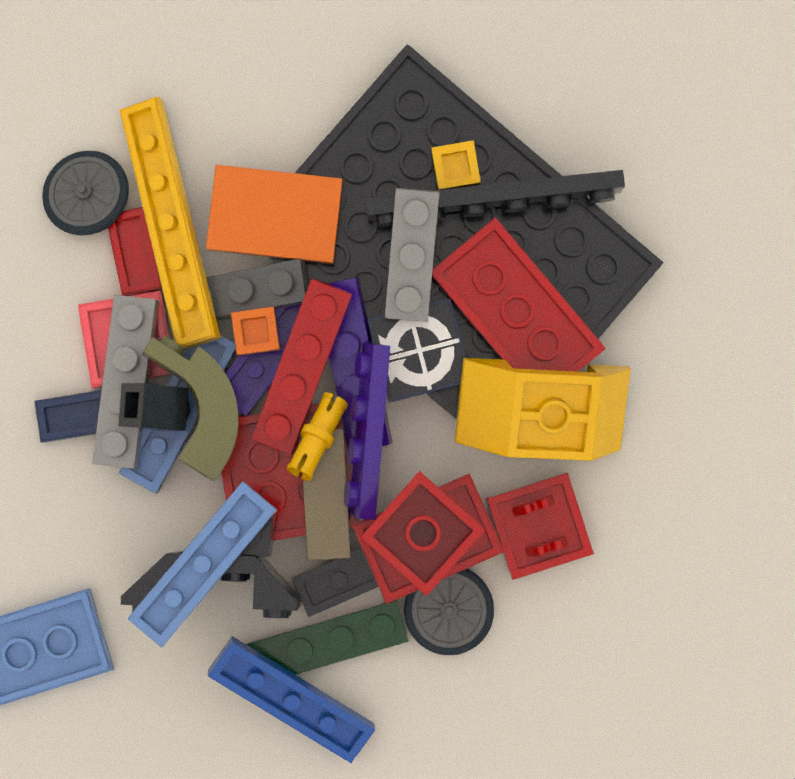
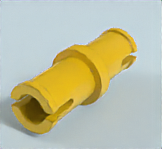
M323 393L322 400L310 424H304L300 432L303 438L286 468L295 477H298L300 472L303 473L301 479L305 481L312 480L313 473L325 449L332 447L335 441L332 435L348 407V403L339 396L333 402L332 398L334 395L332 393Z

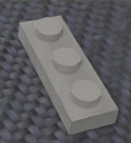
M407 188L395 189L385 318L428 322L439 191Z

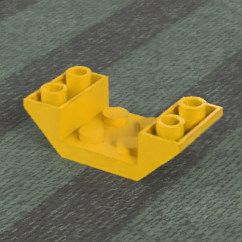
M463 358L454 441L458 444L501 456L516 458L592 461L621 450L631 368L629 366L588 364L587 372L512 368L506 360Z

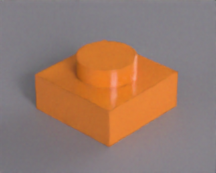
M274 307L231 313L237 356L280 350Z

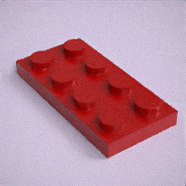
M496 217L432 270V278L500 359L506 360L512 368L579 372L606 349Z

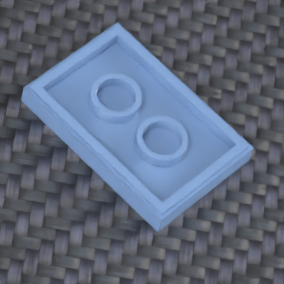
M90 588L0 616V705L114 670Z

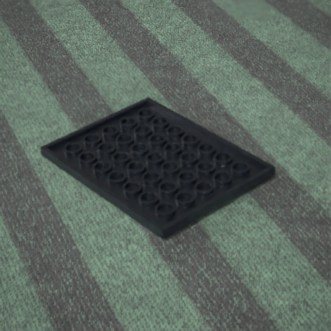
M407 44L295 172L297 174L343 179L334 264L305 261L308 284L312 278L329 283L359 277L367 320L385 315L392 226L379 227L377 226V220L368 221L365 198L395 195L396 188L438 190L431 152L432 147L474 140L481 180L480 185L560 177L562 175ZM588 197L572 198V205L557 208H548L547 201L530 203V209L521 212H505L504 206L487 208L488 214L476 217H462V211L445 213V219L437 221L433 269L496 217L599 339L664 262L595 203H590ZM269 258L274 263L291 261L287 259ZM432 278L429 304L450 299ZM451 300L466 358L500 359ZM460 385L427 393L431 399L453 418L457 419Z

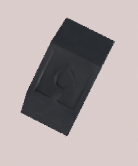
M184 551L166 553L121 595V605H132L133 612ZM240 554L221 577V581L247 582V580H250V574H254L253 609L263 610L264 618H289L292 611H297L301 607L302 601L299 594L265 557Z

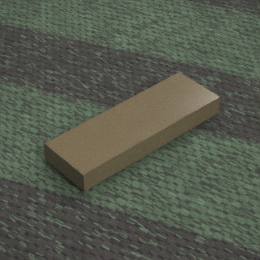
M335 429L332 435L335 441L330 449H325L313 473L312 480H303L307 560L351 558L348 507L344 504V489L347 482L344 429Z

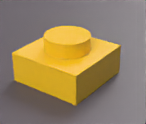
M474 140L431 148L438 190L471 187L481 184Z

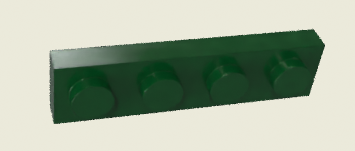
M394 600L388 604L383 603L246 643V645L296 675L406 643L409 640L398 602Z

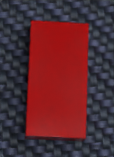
M143 207L125 210L108 227L122 296L162 290V285Z

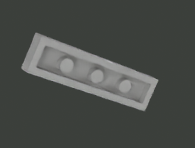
M114 295L92 464L138 469L143 429L118 426L122 383H149L152 361L143 356L142 352L151 338H155L159 301L156 299Z

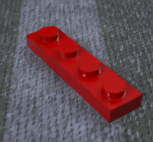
M315 278L311 279L251 437L252 440L290 455L293 453L353 293Z

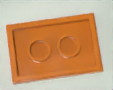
M215 165L206 250L334 264L343 179Z

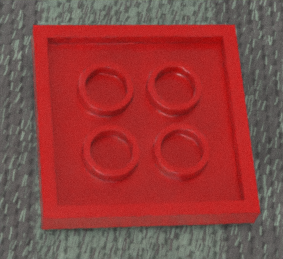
M320 403L311 404L304 424H310ZM260 414L238 417L239 424L235 446L229 460L221 471L226 500L244 481L277 509L274 541L305 536L304 486L301 479L303 473L300 472L298 477H295L286 469L301 442V435H299L294 451L290 455L251 439ZM342 417L336 429H344ZM344 433L346 479L351 481L352 473L348 462V450ZM348 507L349 528H350V527H352L353 524L359 522L360 519H358L357 517H355V516L349 514V507Z

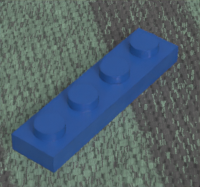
M231 636L208 669V677L349 763L353 762L375 731V725L372 721Z

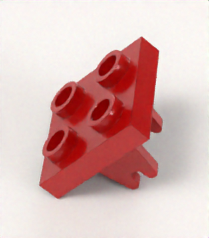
M568 473L486 498L512 580L594 554Z

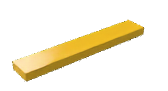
M156 96L120 109V115L174 340L187 350L221 339L164 103L161 98Z

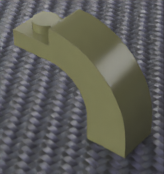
M163 336L158 341L152 337L143 350L142 355L186 384L196 403L197 418L194 430L176 459L209 480L216 481L231 456L237 438L239 424L238 407L232 385L217 361L201 347L198 346L188 360L182 356L185 349L170 338Z

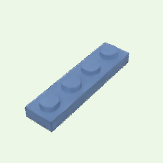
M220 335L221 339L199 345L217 361L224 372L236 353L235 342ZM198 346L187 349L183 357L189 360ZM172 375L167 386L188 388L186 384L174 375ZM190 390L188 393L190 413L186 420V431L143 429L138 469L121 468L119 474L158 494L177 460L176 457L195 427L197 409Z
M242 481L127 619L157 645L163 647L277 512V509Z

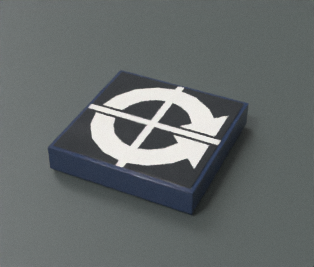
M451 299L429 304L428 322L387 319L385 315L368 320L373 343L390 346L387 381L389 403L460 385L463 358H466Z

